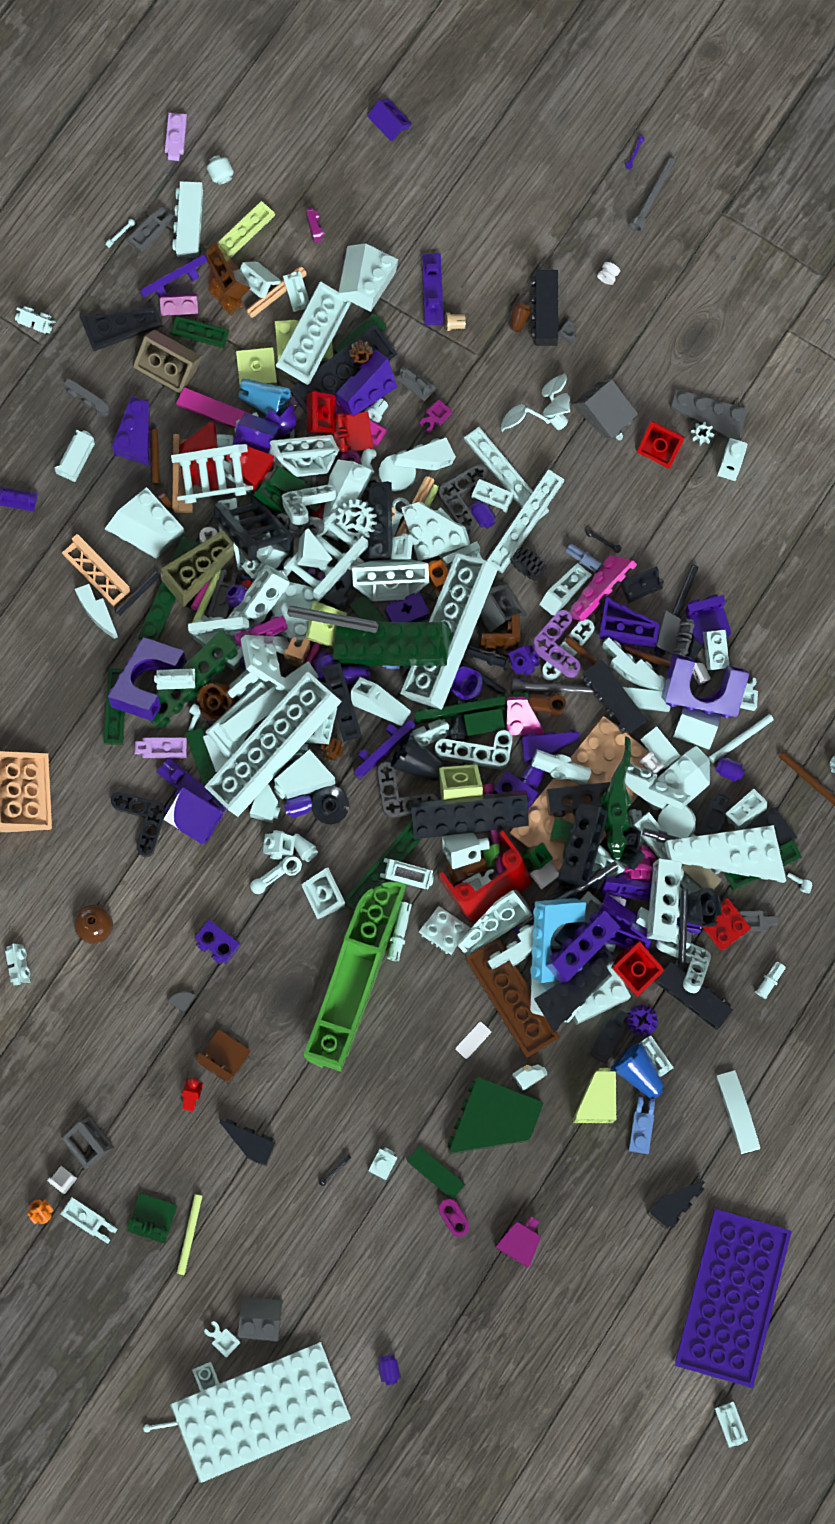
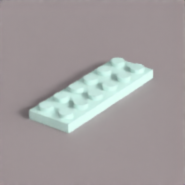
M322 282L317 286L276 364V367L307 385L312 380L351 304L350 301L338 296L339 292Z

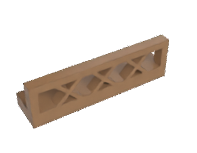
M173 434V455L180 454L179 445L187 440L180 439L179 434ZM173 463L174 513H193V503L185 504V500H177L179 496H186L184 482L182 481L180 463Z

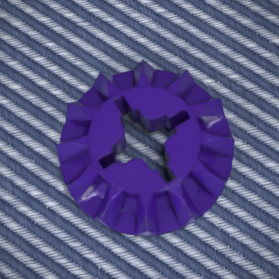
M638 1005L629 1011L626 1022L633 1034L647 1036L656 1029L658 1019L656 1012L651 1007ZM647 1014L645 1020L648 1024L643 1023L637 1027L639 1023L637 1017Z

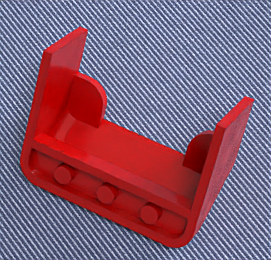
M504 831L500 832L499 841L507 850L502 857V863L507 870L479 890L475 891L468 883H460L453 887L443 872L439 874L438 880L465 918L471 923H477L501 897L512 890H517L521 893L531 884L530 873L520 853Z

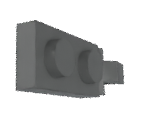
M739 912L751 927V930L748 932L768 930V926H777L778 916L768 917L767 912Z

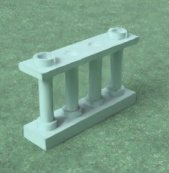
M247 444L171 455L172 463H180V466H182L186 496H179L177 500H185V504L196 502V498L235 493V496L246 495L248 490H253V486L243 485L240 464L241 453L248 452ZM225 455H230V458H232L236 488L227 489L223 465ZM207 458H213V461L216 463L218 491L210 492L206 466ZM194 460L199 464L203 492L199 494H193L189 465Z
M334 513L322 520L325 526L324 531L315 536L324 549L334 556L338 562L334 568L328 565L324 568H319L326 576L322 582L314 579L297 565L298 552L293 558L289 557L283 565L286 576L291 571H294L313 587V597L318 602L368 547V540L363 536L359 540H354L334 524L336 522V515ZM330 530L350 546V550L346 554H342L323 539L322 536Z

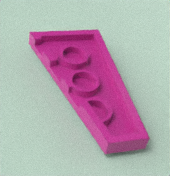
M610 555L604 561L600 570L594 575L590 584L583 590L577 602L573 604L572 609L569 611L572 619L584 621L600 604L599 600L608 596L613 591L611 587L617 581L621 582L626 577L624 574L629 568L633 570L637 564L633 560Z

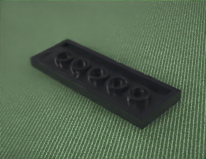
M376 324L317 368L308 385L300 381L290 389L292 396L306 414V395L311 392L335 395L336 402L338 401L336 392L351 376L354 377L361 370L360 366L362 363L354 362L353 357H350L349 350H353L352 343L355 344L359 340L363 342L368 341L373 352L377 350L387 357L388 360L397 355V352Z
M526 790L411 804L414 839L529 826Z

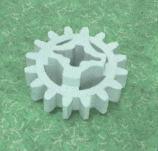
M349 500V504L343 503L344 509H338L341 514L336 516L340 520V522L336 523V526H341V530L354 540L356 538L359 540L362 536L369 537L368 531L374 532L372 525L377 524V522L373 521V518L377 515L371 513L374 509L373 507L367 508L368 502L362 503V500H356V502L355 500ZM358 507L362 509V511L357 512V510L354 508ZM354 528H355L356 531H359V532H358V533L352 532L351 529H354Z

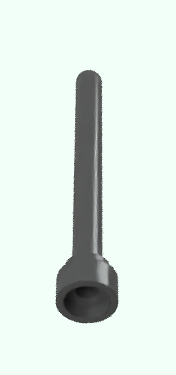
M669 157L639 215L632 218L629 226L633 230L642 232L646 225L645 217L675 163L674 157Z
M512 678L511 693L523 690L595 693L592 687L588 688L581 685L526 683L524 680H520V678Z

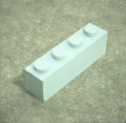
M180 182V188L176 189V199L179 200V205H175V216H178V222H174V233H177V238L173 239V250L176 251L177 257L198 258L200 252L203 186L202 182Z

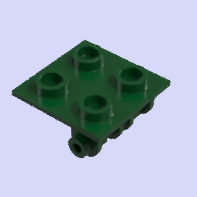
M140 1193L132 1218L129 1220L127 1232L165 1244L178 1205Z

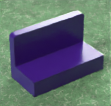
M389 99L379 100L368 115V118L390 141H393L401 130L409 129L412 125L408 118Z

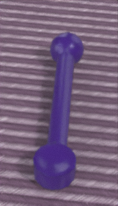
M644 136L638 137V143L633 154L625 165L626 169H632V162L641 143L645 140Z

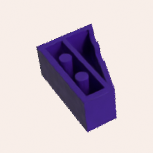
M377 350L373 352V357L366 364L363 363L360 366L361 370L354 377L351 376L336 392L341 408L352 416L397 388L388 358Z
M131 396L112 445L114 455L149 466V402Z
M606 596L598 639L607 640L610 638L612 641L616 640L621 643L654 648L657 643L660 624L627 609L628 607L620 605Z
M606 893L599 912L605 910L621 927L607 942L627 949L640 941L648 950L652 940L647 938L648 929L636 923L637 916ZM593 927L592 931L597 936L598 930Z

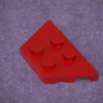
M210 422L180 444V454L218 448L216 424ZM207 458L206 466L210 490L218 491L216 463L213 461V458ZM196 460L191 461L189 467L192 485L202 488L199 464L196 463Z

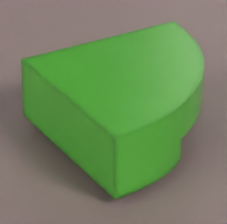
M493 844L489 849L482 850L487 868H492L496 865L497 854H500L499 844Z

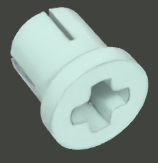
M380 398L371 404L370 407H367L364 412H369V419L373 422H380L388 404Z

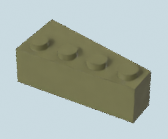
M224 531L219 532L161 568L162 582L184 607L234 556V543Z

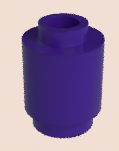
M479 500L470 507L472 515L481 528L485 527L488 529L495 524L496 516L487 503Z
M361 665L343 667L345 681L347 684H356L360 677L369 681L370 670H366V666Z
M721 757L715 772H718L722 777L736 782L737 779H742L745 769L742 768L743 764L727 757L726 759Z
M530 762L521 776V781L534 789L538 787L546 771L531 766L532 762Z
M309 795L286 800L287 804L284 805L286 815H291V818L308 814L312 810V802Z
M394 1354L378 1357L379 1363L377 1364L381 1382H385L386 1385L398 1383L397 1379H400L401 1376L398 1361L395 1359Z

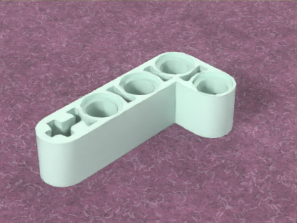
M506 730L499 731L495 736L493 747L441 739L435 745V755L441 760L457 763L464 761L470 765L477 764L480 767L501 770L507 766L509 761L512 735ZM505 737L508 743L505 745L500 744L498 739ZM442 746L446 747L445 753L441 752ZM452 747H454L453 755H451ZM465 749L468 754L466 756H459L457 751ZM483 752L486 754V758L480 760L476 754ZM501 755L505 758V761L498 763L495 757Z

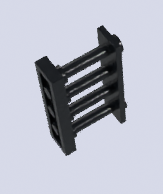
M251 494V504L231 510L227 509L221 502L214 504V520L249 562L256 560L258 549L280 543L286 551L290 550L291 533L285 529L265 504L255 495ZM253 512L256 515L242 520L234 518V516ZM259 522L265 525L249 531L243 528ZM270 532L274 536L257 542L252 539L253 537Z

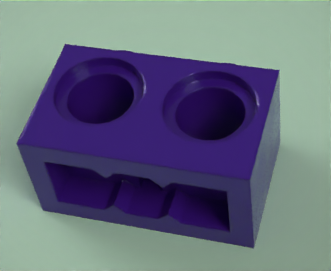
M507 771L493 790V794L504 793L501 787L505 785L511 787V792L526 790L528 809L538 796L537 791Z
M210 920L195 937L196 946L203 952L207 950L213 954L211 958L219 964L223 962L226 965L240 948V943ZM208 933L214 935V939L211 942L203 940V937ZM222 945L229 947L227 954H220L218 952Z

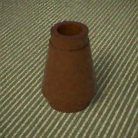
M519 303L513 307L510 328L512 331L521 332L530 315V307Z

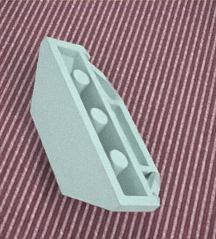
M332 435L273 440L270 442L279 462L296 477L327 474L339 452Z
M376 560L352 567L353 587L372 601L405 600L406 596L413 593L416 595L429 583L428 563L416 560Z
M695 746L662 773L656 782L665 783L673 789H679L691 795L690 803L710 785V759ZM646 801L653 810L661 809Z

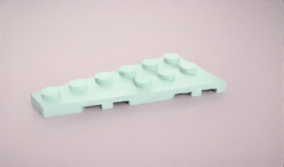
M774 825L668 840L665 842L668 860L682 862V864L703 866V868L718 869L723 872L744 876L760 877V879L765 880L771 879L781 883L786 882Z

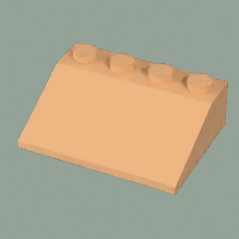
M0 751V832L52 829L48 754Z

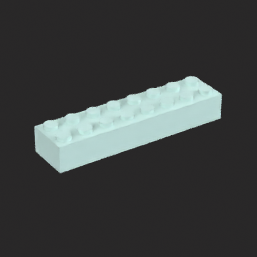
M456 553L429 621L443 622L451 628L447 666H411L400 694L418 703L438 709L443 708L498 570L491 563Z
M307 672L206 784L205 788L230 812L239 817L342 701L311 673Z

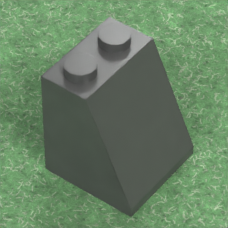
M612 379L597 381L572 403V406L604 438L614 439L621 433L620 430L624 426L631 425L635 421L634 418L638 415Z

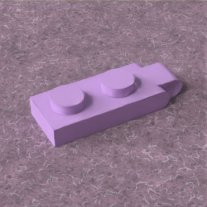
M169 113L165 145V153H168V160L179 161L180 154H184L187 114Z
M142 738V741L135 742L134 754H142V758H187V738Z

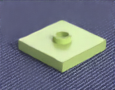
M273 348L236 351L239 383H241L242 379H251L264 384L277 385Z
M312 602V610L347 615L343 611L322 603ZM309 620L305 638L334 649L337 625Z

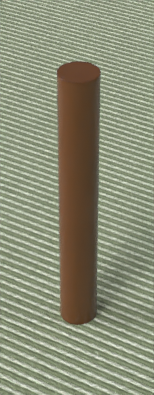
M152 429L150 430L152 484L158 485V430Z
M570 636L564 640L565 643L590 664L594 665L599 661Z
M625 645L623 648L625 653L667 668L670 666L671 661L628 645Z

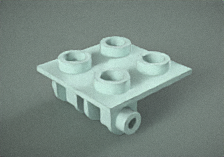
M438 906L419 933L422 934L421 937L432 941L431 944H437V948L439 946L446 954L452 955L458 945L457 943L467 934L470 927Z

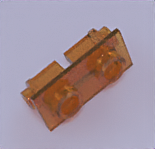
M213 278L208 290L220 302L223 308L233 316L236 308L239 310L243 307V301L224 294L218 281Z

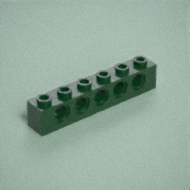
M220 630L182 668L195 669V688L180 689L182 695L178 699L174 698V692L178 689H161L156 694L158 695L160 705L167 703L168 709L163 713L160 709L158 710L153 721H150L154 727L164 728L171 721L170 718L174 714L181 712L184 708L183 705L188 700L194 699L198 694L197 691L201 687L208 685L211 677L215 673H220L228 660H232L238 655L240 647L223 630ZM217 649H222L223 653L220 658H215L214 656ZM208 662V670L202 672L201 665Z

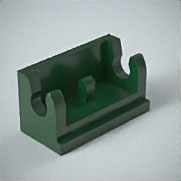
M502 709L463 715L467 736L505 729Z

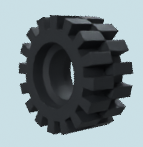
M520 547L510 559L519 572H522L524 576L534 581H537L546 569L545 563L535 553L533 554L530 550Z

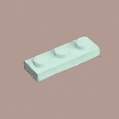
M232 615L230 619L215 617L213 621L199 619L195 620V623L188 624L189 632L195 635L219 632L220 630L229 631L249 628V620L242 617V615Z

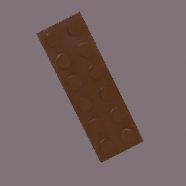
M499 938L467 956L465 960L527 1059L560 1039V1036L557 1032H553L544 1016L531 1012V990L516 966H512L508 960L497 968L491 969L488 961L491 960L490 956L498 951L500 953L506 951Z

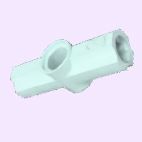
M538 749L531 763L533 767L550 772L551 776L555 779H569L582 785L587 784L591 774L590 768L573 763L568 756H554Z

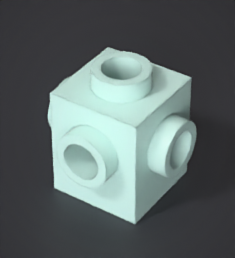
M278 830L273 831L271 834H265L263 853L271 855L270 858L272 859L293 856L295 837Z

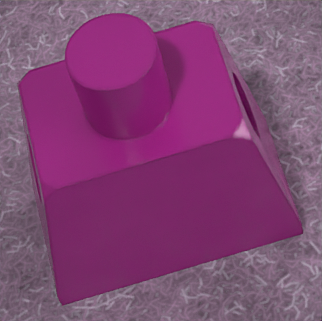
M529 1216L524 1226L516 1222L495 1248L528 1268L541 1238L540 1235L534 1232L539 1221Z

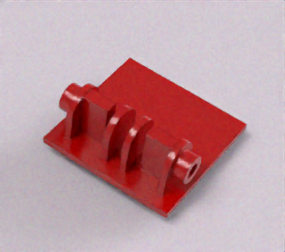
M369 412L357 413L354 416L351 414L336 415L334 439L339 449L338 454L348 452V450L362 451L368 448L373 449Z
M728 898L721 902V916L717 917L716 921H719L714 927L702 926L720 951L729 947L730 944L751 930V927Z

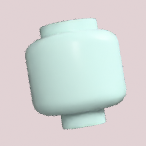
M215 156L210 159V163L207 166V171L214 183L221 185L232 179L231 176L234 171L226 157Z

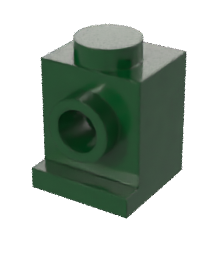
M543 842L526 848L520 854L529 872L542 869L553 859Z

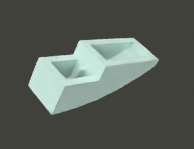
M89 584L76 588V594L88 616L109 636L114 639L118 638L103 598L96 601Z

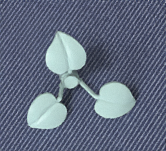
M564 373L557 376L543 387L542 395L544 397L549 396L552 401L544 409V416L530 408H525L524 404H520L512 408L505 415L501 431L503 432L505 429L520 423L524 419L526 412L541 418L547 424L551 422L557 430L564 428L568 423L564 413L570 412V396L564 393L554 398V394L563 389L567 375Z

